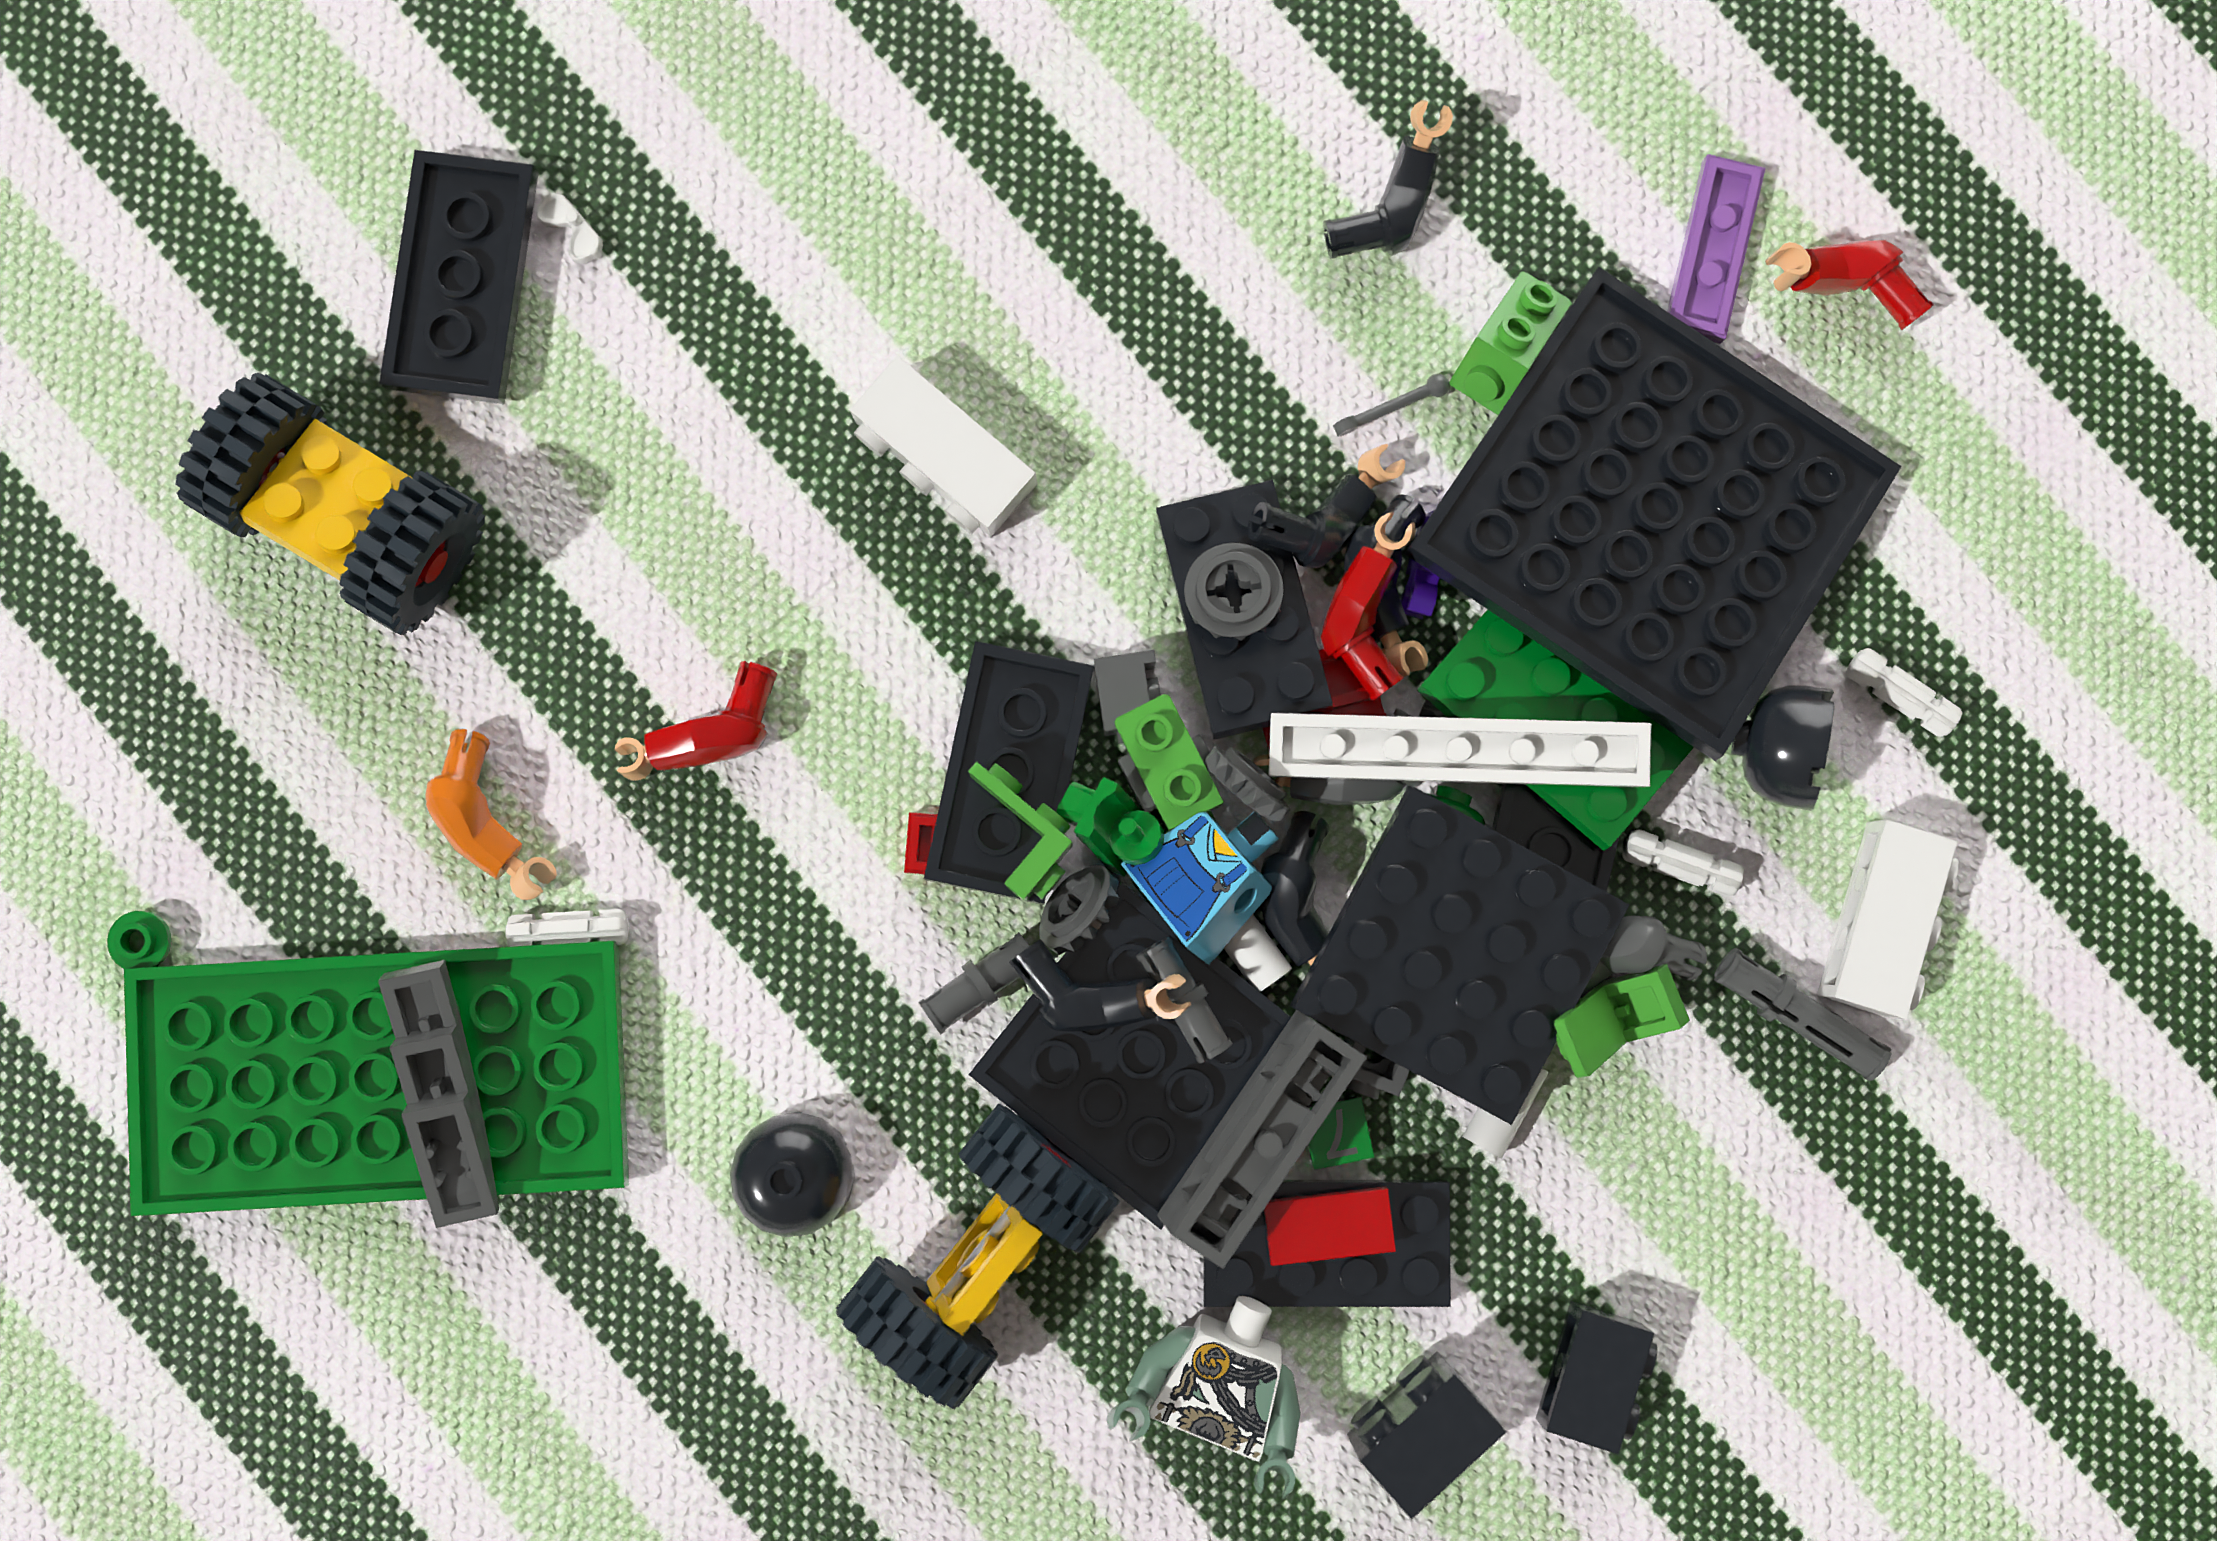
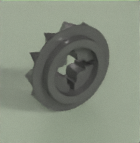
M1225 543L1208 549L1194 561L1185 580V602L1195 624H1200L1215 638L1220 636L1234 637L1242 641L1248 635L1258 631H1265L1275 615L1280 612L1283 598V581L1274 561L1260 549L1243 543ZM1233 570L1234 579H1238L1240 588H1250L1252 593L1242 596V605L1239 606V613H1234V609L1230 607L1227 598H1217L1216 593L1225 591L1228 571Z
M1216 745L1206 757L1208 770L1216 776V779L1260 816H1264L1270 821L1280 822L1291 810L1283 800L1287 796L1286 791L1269 777L1266 772L1235 748L1230 746L1227 751H1224Z
M1092 865L1070 875L1055 889L1048 899L1042 913L1039 937L1045 943V946L1058 955L1069 950L1073 952L1078 951L1082 948L1086 939H1095L1100 926L1110 921L1108 913L1117 905L1119 900L1116 894L1119 880L1107 868L1101 865Z

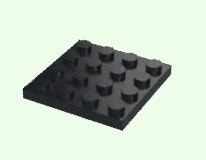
M1408 786L1290 1006L1512 1125L1557 1042V1031L1554 1026L1555 1020L1566 1011L1575 1008L1623 919L1629 904L1418 788Z
M1121 882L1116 892L1119 897L1118 903L1108 913L1110 921L1100 926L1095 939H1086L1081 949L1076 952L1070 950L1065 952L1057 962L1058 965L1065 971L1073 984L1077 981L1083 985L1085 983L1150 978L1136 955L1154 943L1161 942L1162 939L1170 936L1174 947L1195 983L1202 982L1207 989L1208 994L1204 998L1227 1038H1230L1233 1044L1211 1059L1208 1058L1205 1062L1198 1064L1195 1059L1196 1055L1175 1019H1165L1158 1015L1152 1019L1113 1028L1088 1031L1053 1030L1039 1019L1042 1015L1038 1010L1042 1006L1034 994H1032L968 1075L1161 1230L1164 1224L1157 1217L1158 1212L1291 1017L1218 958H1215L1209 964L1205 963L1183 944L1154 907Z

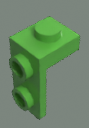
M1521 272L1475 338L1449 381V385L1499 415L1570 307L1571 301L1555 291L1549 284L1539 281L1526 272Z
M1163 694L1115 719V727L1157 808L1156 813L1166 833L1200 812H1207L1216 821L1212 810L1220 807L1224 802L1171 697Z
M976 762L968 771L971 778L1043 837L1004 884L1025 903L1033 893L1043 900L1066 872L1058 864L1073 847L1072 841L1064 835L1071 826L1046 804L1042 803L1035 811L1018 797L1017 794L1023 786L998 764L995 763L987 771Z
M1663 964L1642 973H1630L1604 980L1581 998L1575 1008L1566 1011L1557 1018L1554 1026L1557 1031L1558 1048L1562 1056L1569 1061L1575 1077L1579 1079L1594 1073L1627 1042L1679 1030L1690 1019L1668 965Z

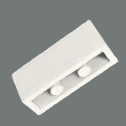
M898 355L849 409L855 422L859 425L854 432L855 436L878 456L881 457L888 450L905 464L899 471L900 474L922 494L927 496L934 489L950 503L945 512L970 534H973L979 527L991 538L1038 484L1036 472Z
M1887 819L1866 823L1816 996L1884 1017L1907 1019L1909 1010H1914L1917 1007L1924 991L1925 979L1923 975H1920L1926 951L1929 952L1934 948L1941 932L1942 920L1941 917L1937 916L1942 895L1951 889L1958 873L1959 862L1954 857L1958 841Z

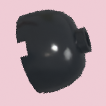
M1788 685L1772 690L1757 701L1749 720L1744 722L1734 738L1731 755L1742 756L1745 780L1751 789L1765 800L1785 807L1809 811L1814 809L1821 787L1812 786L1813 774L1818 775L1820 769H1825L1834 714V702L1830 701L1834 694L1832 689Z
M802 1112L776 1115L752 1128L736 1148L730 1170L732 1196L743 1216L761 1231L782 1237L809 1235L831 1223L849 1201L855 1180L854 1164L852 1165L851 1154L846 1147L847 1143L842 1134L823 1118Z

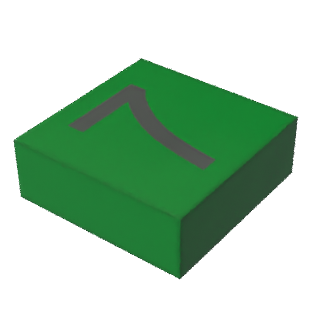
M1361 1096L1338 1100L1308 1143L1314 1170L1375 1158Z

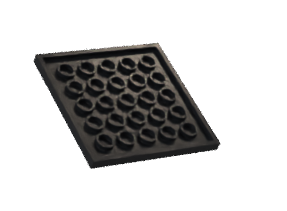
M1598 267L1405 555L1716 761L1725 755L1902 466Z

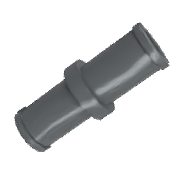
M1019 932L1011 940L978 963L974 964L972 960L961 966L964 971L962 974L925 1000L922 999L918 1002L940 1035L984 1002L989 1007L999 999L996 994L1020 978L1015 969L1009 964L1012 959L1029 947Z
M1168 936L1162 939L1161 942L1158 941L1144 949L1136 957L1139 962L1141 961L1150 978L1156 979L1158 984L1173 974H1180L1185 978L1186 982L1182 986L1173 989L1167 988V996L1175 1004L1192 1003L1185 1012L1174 1019L1196 1055L1195 1059L1200 1064L1208 1058L1211 1059L1222 1053L1233 1043L1230 1038H1227L1204 998L1208 994L1202 982L1195 983L1174 947L1172 938Z

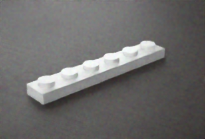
M1271 713L1269 777L1649 787L1651 723Z

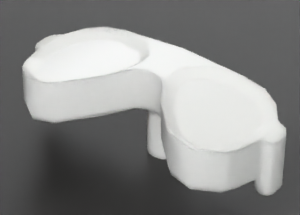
M547 189L541 191L542 199L536 208L537 219L545 227L572 228L568 251L571 259L578 264H585L593 259H600L602 257V239L564 195L550 193Z

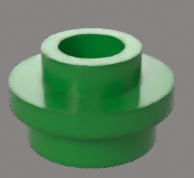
M132 911L122 915L111 926L107 938V947L111 958L123 969L158 967L168 956L172 944L171 932L166 922L160 916L149 911ZM139 930L145 938V944L136 953L131 949L129 940L131 934Z

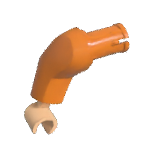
M467 729L454 730L449 739L450 745L441 775L434 777V779L427 783L426 806L428 812L456 852L496 880L506 872L511 876L510 886L516 897L522 900L535 899L543 893V890L531 881L529 874L535 876L539 882L549 884L557 876L556 868L546 858L534 857L525 863L517 858L522 843L492 817L486 797L477 785L490 741L483 734L473 731L468 748V744L465 743Z

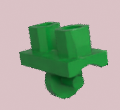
M1104 777L1096 791L1073 781L1056 811L1068 824L1075 826L1074 832L1083 844H1086L1109 871L1125 877L1127 872L1122 867V862L1132 865L1145 864L1157 856L1164 843V830L1159 821L1150 813L1141 811L1119 783Z

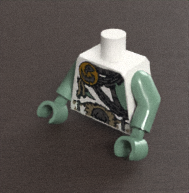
M1238 1296L1227 1323L1209 1315L1201 1314L1192 1327L1178 1326L1145 1350L1127 1386L1128 1401L1115 1406L1108 1413V1428L1110 1430L1115 1428L1122 1411H1129L1135 1416L1137 1422L1136 1429L1131 1434L1129 1441L1144 1436L1149 1429L1150 1418L1258 1462L1262 1452H1264L1268 1456V1461L1257 1471L1254 1478V1487L1261 1494L1264 1487V1474L1268 1471L1279 1472L1285 1480V1488L1282 1492V1499H1285L1295 1485V1473L1287 1463V1460L1294 1457L1301 1412L1293 1372L1286 1365L1282 1364L1281 1346L1262 1337L1272 1313L1271 1309L1253 1298Z

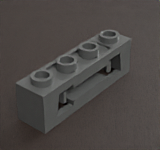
M1296 1010L1158 1212L1157 1217L1171 1235L1223 1269L1367 1057L1305 1014ZM1328 1077H1333L1322 1094H1320L1319 1090ZM1317 1101L1312 1110H1310L1309 1105L1311 1102ZM1251 1193L1253 1197L1247 1204L1246 1198ZM1238 1209H1241V1213L1232 1225V1218L1234 1217Z

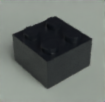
M1438 1351L1428 1360L1424 1355H1421L1410 1362L1396 1379L1400 1386L1383 1401L1375 1397L1364 1404L1352 1417L1350 1423L1354 1428L1347 1433L1360 1463L1411 1520L1507 1433L1488 1407Z

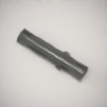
M1738 948L1732 949L1719 964L1714 975V981L1723 984L1758 1007L1757 1014L1767 1021L1778 1020L1818 1048L1861 1074L1868 1081L1877 1078L1887 1066L1892 1054L1890 1047L1881 1044L1838 1014L1796 988L1797 982L1788 975L1782 974L1778 977L1744 955Z

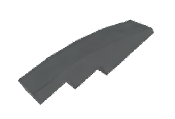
M445 960L384 973L378 982L395 1035V1040L390 1046V1050L407 1103L402 1112V1118L435 1227L439 1228L497 1215L499 1204L486 1129L463 1025Z

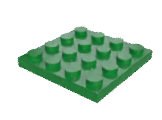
M1488 609L1417 689L1422 696L1448 718L1651 723L1649 787L1526 784L1603 851L1611 847L1694 748Z

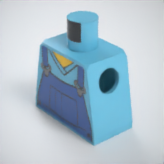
M1256 811L1251 813L1230 833H1227L1207 812H1200L1164 834L1162 849L1154 859L1140 865H1132L1122 862L1121 865L1183 944L1205 963L1209 964L1218 956L1270 894L1272 886L1252 862L1279 838Z

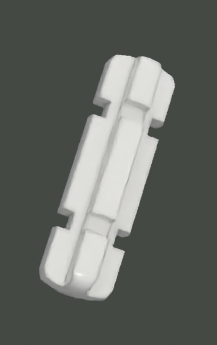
M1865 648L1855 655L1846 671L1850 679L1864 688L1867 685L1874 687L1872 692L1874 695L1910 719L1914 720L1915 717L1922 719L1921 726L1936 736L1948 735L1956 727L1962 716V711L1958 706L1944 697L1941 700L1934 698L1936 695L1934 690L1898 666L1894 665L1892 668L1886 666L1887 659L1872 649Z
M1640 829L1630 832L1623 848L1622 857L1625 861L1642 867H1648L1651 864L1653 865V871L1696 886L1707 884V890L1724 896H1734L1743 880L1744 868L1739 864L1725 859L1713 861V855L1668 839L1659 842L1657 835Z
M622 909L599 910V916H593L592 911L542 913V919L536 920L534 914H519L508 918L506 938L508 947L529 946L536 943H541V945L593 942V940L616 941L617 945H622L626 943L629 927L626 912Z

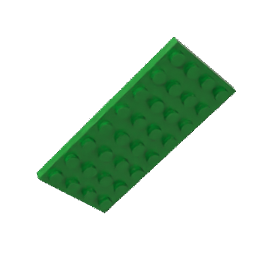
M616 941L124 969L131 1216L427 1199L402 1118V1112L407 1103L390 1050V1046L395 1040V1035L378 980L387 972L445 960L463 1025L486 1129L497 1195L614 1189L629 1186L619 945L616 944Z

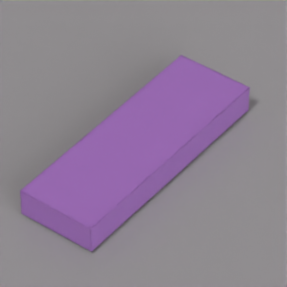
M1707 154L1702 160L1667 312L1712 342L1721 344L1727 336L1766 168Z

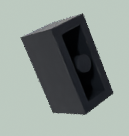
M1570 1301L1535 1419L1546 1432L1619 1455L1623 1439L1630 1440L1638 1424L1640 1407L1638 1403H1635V1398L1641 1378L1648 1380L1655 1367L1658 1352L1657 1344L1652 1342L1655 1333L1640 1322Z

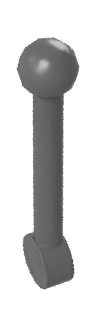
M1434 374L1428 378L1425 385L1358 415L1346 417L1336 422L1333 428L1337 436L1341 437L1364 424L1430 395L1442 397L1449 391V380L1442 374Z

